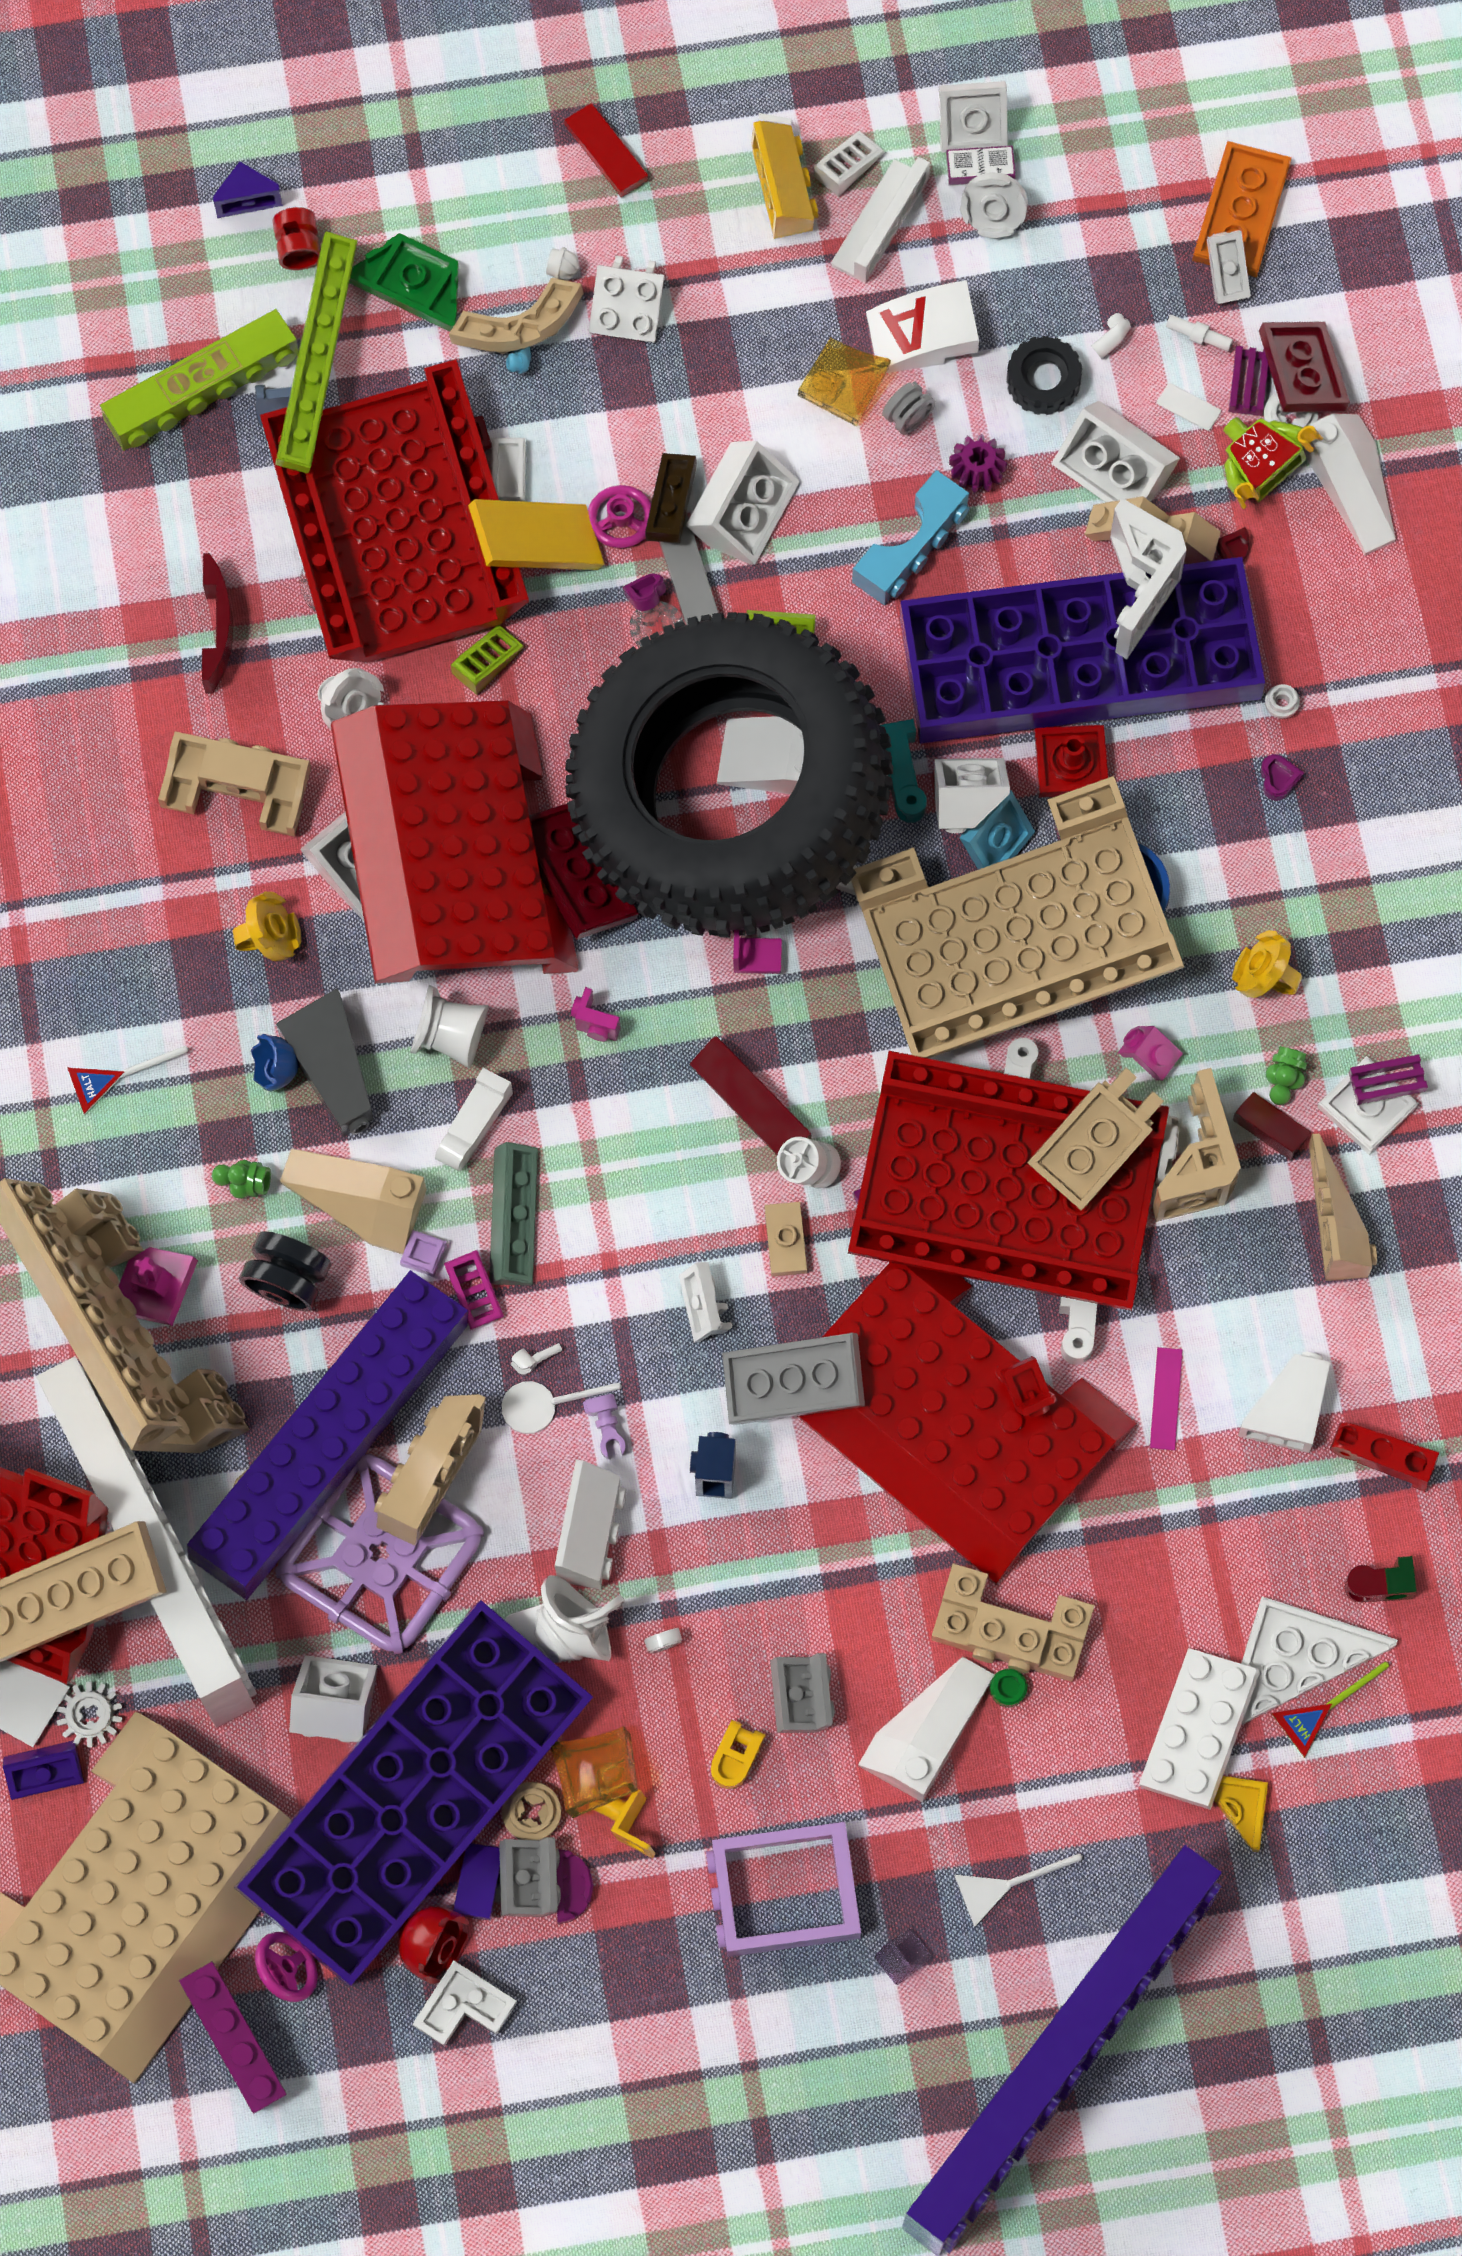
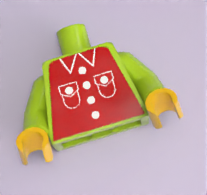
M1233 418L1223 430L1233 441L1225 450L1228 457L1224 464L1227 487L1235 495L1242 509L1247 508L1244 502L1249 498L1253 497L1259 503L1307 460L1304 449L1300 445L1311 453L1314 451V448L1310 443L1315 439L1322 440L1323 437L1311 425L1300 427L1276 420L1267 422L1260 418L1248 428L1240 418Z

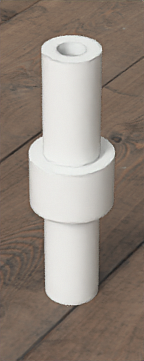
M1170 315L1166 324L1167 328L1190 336V341L1201 345L1205 342L1229 352L1233 343L1232 338L1209 330L1210 326L1198 321L1194 324Z

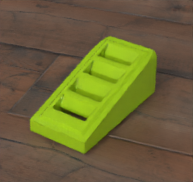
M497 625L451 664L452 674L478 695L524 649V645L500 625ZM498 638H501L510 646L507 651L495 642ZM489 647L500 655L497 659L486 651ZM482 656L490 665L486 667L477 658ZM473 664L481 672L475 674L468 667Z

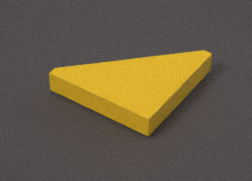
M1223 1776L1214 1801L1251 1850L1259 1852L1268 1783Z

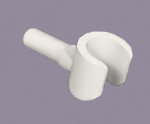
M558 1343L537 1352L533 1356L523 1348L513 1355L511 1365L519 1374L528 1375L538 1363L562 1352V1348Z

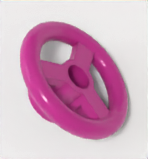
M626 485L611 486L599 492L588 507L589 518L596 539L613 548H628L642 542L646 538L645 530L651 507L649 498L642 491ZM629 497L637 500L643 507L645 514L644 522L634 517V504ZM610 498L607 503V517L598 522V509L604 501ZM617 512H625V513H626L624 516H617V515H616ZM614 526H627L635 530L636 533L629 537L616 538L606 534L605 531Z
M272 1932L261 1939L255 1952V1964L259 1977L266 1988L278 1998L289 2002H300L310 1997L318 1981V1971L314 1957L285 1932ZM275 1943H283L294 1949L296 1953L291 1957L287 1955L280 1956L269 1947ZM303 1962L306 1968L307 1979L304 1987L298 1990L295 1974L297 1973V1966Z

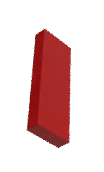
M592 103L564 119L565 127L621 198L648 181V174Z

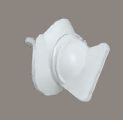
M549 1575L541 1586L543 1604L512 1613L505 1618L509 1625L553 1663H560L561 1661H568L570 1663L571 1660H581L583 1657L609 1661L611 1658V1645L606 1625L610 1618L607 1615L613 1610H618L617 1608H622L621 1606L625 1600L619 1594L605 1606L596 1607L567 1581L559 1576Z

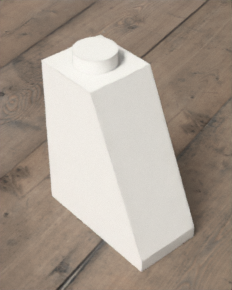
M1303 1352L1302 1355L1294 1354L1244 1418L1238 1437L1309 1453L1315 1437L1331 1362L1324 1361L1323 1357L1316 1353Z

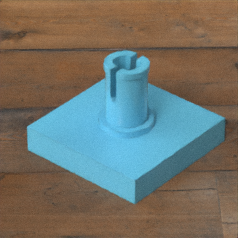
M1010 790V794L975 828H966V831L960 836V840L979 870L1015 857L1035 833V830L1012 790Z

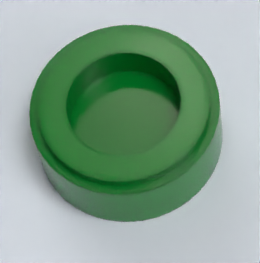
M1003 1669L994 1675L990 1684V1694L998 1705L1011 1708L1019 1705L1024 1700L1027 1692V1682L1020 1672L1014 1669Z

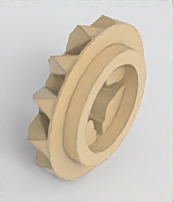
M537 1782L520 1784L502 1806L503 1822L507 1830L519 1840H541L549 1837L556 1827L559 1826L561 1818L560 1801L554 1791L544 1784ZM522 1800H525L532 1807L541 1806L545 1803L538 1812L540 1825L531 1818L523 1819L519 1822L526 1813Z

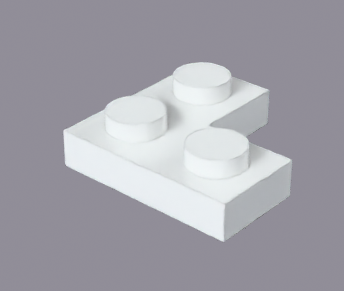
M453 1961L412 2025L443 2046L447 2044L465 2015L497 2035L516 2006L517 2001Z

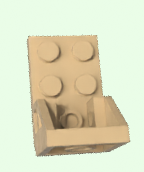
M1211 1068L1197 1071L1195 1082L1191 1084L1192 1095L1188 1096L1192 1116L1198 1115L1201 1128H1198L1200 1142L1187 1146L1158 1186L1152 1207L1156 1222L1223 1206L1235 1188L1241 1166Z

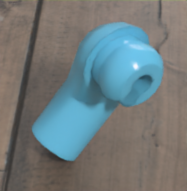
M530 347L514 350L513 353L508 355L506 358V368L508 371L517 372L518 374L527 372L531 361Z

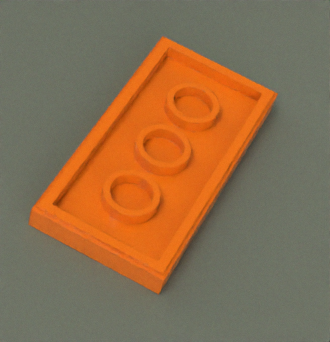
M1227 141L1192 261L1210 265L1207 237L1217 233H1229L1240 230L1242 231L1247 274L1257 278L1292 157Z

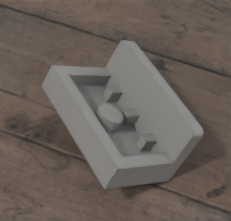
M817 1653L811 1657H776L770 1660L777 1733H818L832 1726L835 1708L830 1699L829 1683L831 1680V1669L827 1664L826 1654Z
M546 1837L541 1840L504 1839L499 1841L501 1916L545 1917L557 1912L561 1891L557 1885L556 1869L559 1865L560 1855L556 1848L555 1838Z

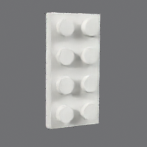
M1188 1648L1139 1783L1141 1788L1211 1810L1259 1677L1258 1669Z

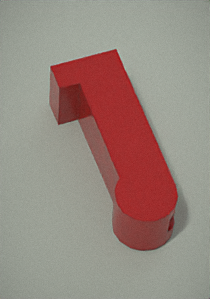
M1345 1422L1339 1424L1330 1447L1334 1454L1344 1459L1357 1461L1361 1465L1412 1484V1487L1426 1492L1439 1456V1452Z

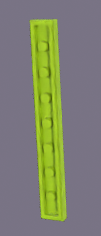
M327 231L324 233L275 465L307 474L310 471L358 240Z

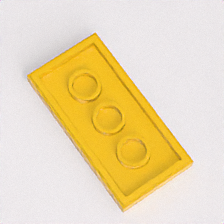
M474 499L468 505L486 566L599 570L604 565L586 504Z

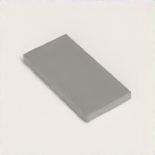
M857 1333L722 1353L730 1425L865 1406Z

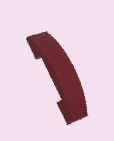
M203 553V588L206 599H216V648H202V683L205 694H212L219 685L229 662L233 643V615L222 573L211 554Z

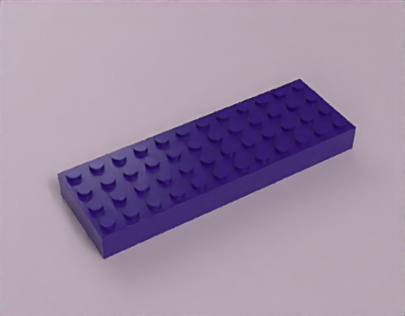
M1187 1845L1183 1846L908 2209L902 2225L904 2231L936 2256H939L943 2250L949 2254L963 2237L965 2227L967 2226L965 2223L966 2219L971 2223L976 2220L988 2202L987 2200L991 2194L988 2190L991 2189L996 2193L1009 2176L1014 2164L1012 2158L1017 2162L1022 2159L1032 2145L1038 2130L1042 2132L1054 2116L1060 2101L1067 2099L1078 2084L1077 2082L1084 2070L1088 2071L1100 2055L1106 2040L1110 2041L1123 2024L1128 2011H1133L1143 1998L1151 1980L1155 1982L1167 1966L1170 1957L1174 1953L1173 1951L1177 1952L1190 1935L1196 1921L1200 1922L1216 1899L1215 1897L1219 1893L1218 1891L1222 1887L1217 1883L1222 1874L1220 1870Z

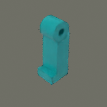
M914 719L882 724L880 726L885 727L892 747L885 750L891 752L893 774L888 776L892 778L891 793L895 811L902 821L907 823L917 822L923 818L926 812L927 797L924 791L918 787L909 743L916 741L917 731Z

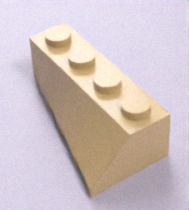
M480 1394L444 1396L438 1408L432 1406L424 1422V1426H426L422 1436L415 1435L407 1452L410 1457L405 1465L402 1463L398 1464L391 1478L393 1486L389 1493L382 1492L374 1508V1512L378 1513L376 1528L416 1546L482 1431L486 1397Z

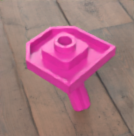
M152 1247L145 1249L128 1260L118 1287L124 1297L128 1298L135 1306L136 1318L173 1326L198 1260L193 1256Z

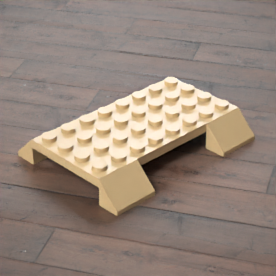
M1114 776L1047 800L1061 839L1052 844L931 887L927 885L914 848L854 869L856 875L852 878L851 882L912 1055L931 1058L1184 968L1173 934L1170 933L1129 822L1126 807Z
M138 1712L133 1714L91 1770L93 1774L113 1787V1790L26 1907L21 1906L0 1892V1986L98 2056L104 2063L133 2084L137 2082L192 2006L179 1980L211 1961L219 1969L261 1912L235 1890L234 1887L292 1820L277 1807L166 1728Z

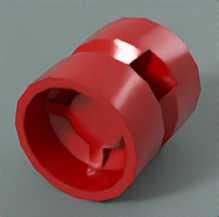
M304 207L287 208L274 215L272 221L275 239L278 241L276 247L280 266L288 270H304L317 265L320 243L319 238L316 236L318 231L315 213Z

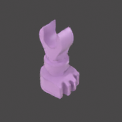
M608 1394L585 1400L583 1402L585 1414L593 1417L598 1416V1420L595 1423L597 1429H601L602 1441L600 1443L602 1455L608 1459L606 1445L610 1441H616L620 1445L623 1456L625 1441L617 1433L615 1425L618 1424L616 1416H612L611 1413L618 1409L615 1395Z

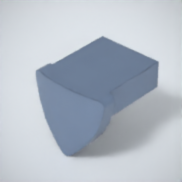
M255 385L256 413L261 426L263 425L260 414L287 407L291 387L265 390V385Z

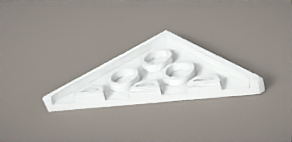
M1261 1597L1241 1662L1243 1665L1258 1669L1260 1674L1241 1725L1395 1648L1398 1640Z

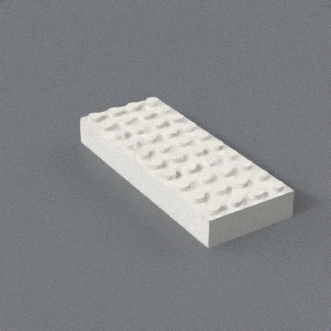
M76 1356L37 1375L36 1378L96 1496L108 1508L107 1518L114 1531L136 1521H145L167 1591L149 1600L215 1727L217 1728L255 1708L251 1697L257 1693L245 1668L233 1648L137 1458L130 1449L84 1367L79 1364Z

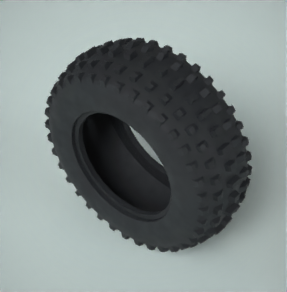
M728 612L727 618H724L723 613H714L712 617L710 614L702 615L700 622L697 616L687 618L688 625L680 621L674 624L675 629L670 624L663 627L664 634L659 635L658 632L650 635V639L648 636L641 639L642 646L638 649L633 646L620 655L619 658L622 662L617 667L612 664L609 669H606L601 675L604 683L601 687L594 686L586 698L590 702L588 709H581L577 716L576 722L578 723L577 729L579 733L571 734L569 740L570 748L572 749L570 759L566 760L565 770L571 774L566 775V783L568 785L565 788L566 797L573 800L567 802L568 811L570 812L572 822L578 824L572 828L574 835L581 842L582 846L589 847L583 852L589 864L594 863L596 867H602L597 876L605 886L608 884L612 887L619 886L615 895L623 903L627 902L633 905L637 901L639 903L637 910L642 916L654 919L658 914L662 916L664 925L677 930L680 924H683L684 929L692 931L694 935L703 936L705 929H708L709 935L730 937L731 930H733V933L734 930H739V936L745 935V932L748 936L756 935L757 928H759L761 933L770 931V924H772L774 929L784 927L783 921L786 925L795 922L793 916L796 914L802 919L809 915L808 911L810 914L816 911L818 908L815 903L821 900L826 904L839 893L836 887L840 882L846 886L856 875V871L853 869L856 863L864 864L871 852L869 849L871 845L869 843L870 839L878 841L881 834L880 830L883 820L880 815L887 816L889 809L887 801H889L890 796L889 790H892V778L887 775L893 774L891 752L885 749L892 747L891 739L885 727L879 725L886 721L881 708H876L874 704L869 703L875 697L869 684L864 686L861 681H855L860 676L856 666L853 663L849 664L846 660L839 663L838 661L842 656L841 653L828 643L820 647L817 636L812 632L804 629L801 634H797L796 627L792 626L790 622L780 619L778 624L775 625L774 618L756 613L752 620L749 619L748 613ZM758 711L783 718L802 731L804 758L798 782L785 804L762 825L749 832L727 839L701 840L677 834L659 823L655 798L661 769L675 745L696 726L711 718L730 712Z

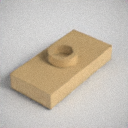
M800 1202L764 1205L771 1277L806 1274L807 1265Z

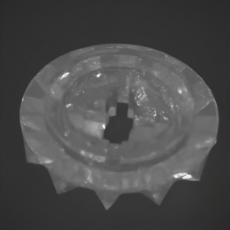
M659 601L658 605L653 609L647 611L636 610L630 620V635L637 647L640 648L642 646L640 640L648 636L650 639L652 629L648 627L655 626L659 617H661L662 628L672 624L675 629V623L684 622L679 610L673 605ZM660 631L659 635L664 634V631Z

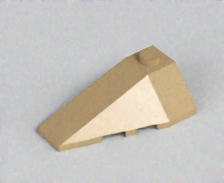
M1312 1134L1309 1142V1153L1325 1281L1368 1278L1372 1266L1377 1265L1375 1244H1369L1368 1232L1320 1134Z
M296 1149L290 1150L280 1179V1183L313 1206H317L329 1214L336 1222L342 1226L345 1225L368 1244L399 1254L404 1253L427 1190L424 1177L391 1167Z

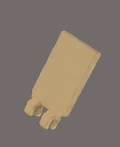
M1126 1067L1111 1084L1107 1081H1104L1102 1084L1098 1082L1027 1162L1080 1210L1089 1203L1152 1132L1151 1125L1153 1122L1149 1118L1164 1102L1152 1091L1138 1108L1130 1103L1122 1094L1137 1077Z

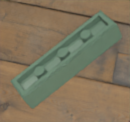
M505 1142L494 1150L489 1273L491 1284L533 1285L538 1148Z

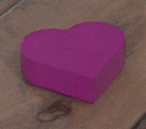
M656 573L645 575L622 587L625 597L638 611H647L656 607L660 601L659 597L666 591L663 577Z
M1277 754L1268 755L1261 764L1260 773L1264 778L1263 792L1267 798L1274 801L1283 800L1287 797L1304 775L1303 771Z

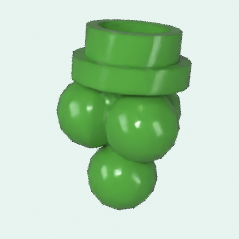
M1280 1046L1278 1053L1273 1055L1272 1062L1276 1064L1268 1066L1266 1078L1271 1084L1275 1085L1269 1093V1097L1274 1104L1284 1105L1289 1102L1291 1098L1290 1090H1297L1305 1083V1076L1300 1070L1306 1071V1053Z
M240 1160L231 1167L224 1164L218 1165L211 1174L215 1184L219 1186L230 1184V1193L238 1199L247 1196L258 1197L259 1194L266 1195L271 1182V1170L269 1167L263 1166L261 1162L251 1163L248 1160Z

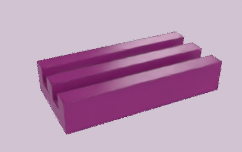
M1236 345L1228 412L1262 416L1268 371V361L1264 349L1263 352L1256 351V348L1250 347L1249 350H1244L1243 346ZM1248 359L1243 405L1236 404L1241 360ZM1255 360L1261 361L1257 403L1256 406H1250Z
M1420 1055L1351 1067L1349 1076L1357 1105L1426 1092L1428 1085L1427 1081L1424 1080V1070L1420 1064ZM1407 1067H1413V1069L1359 1080V1077ZM1411 1078L1416 1079V1083L1362 1093L1361 1089Z

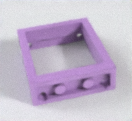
M845 1822L712 1840L713 1851H706L708 1873H716L718 1887L711 1888L713 1910H721L723 1921L722 1925H716L719 1948L726 1947L727 1957L861 1939ZM831 1838L843 1924L737 1939L725 1853Z

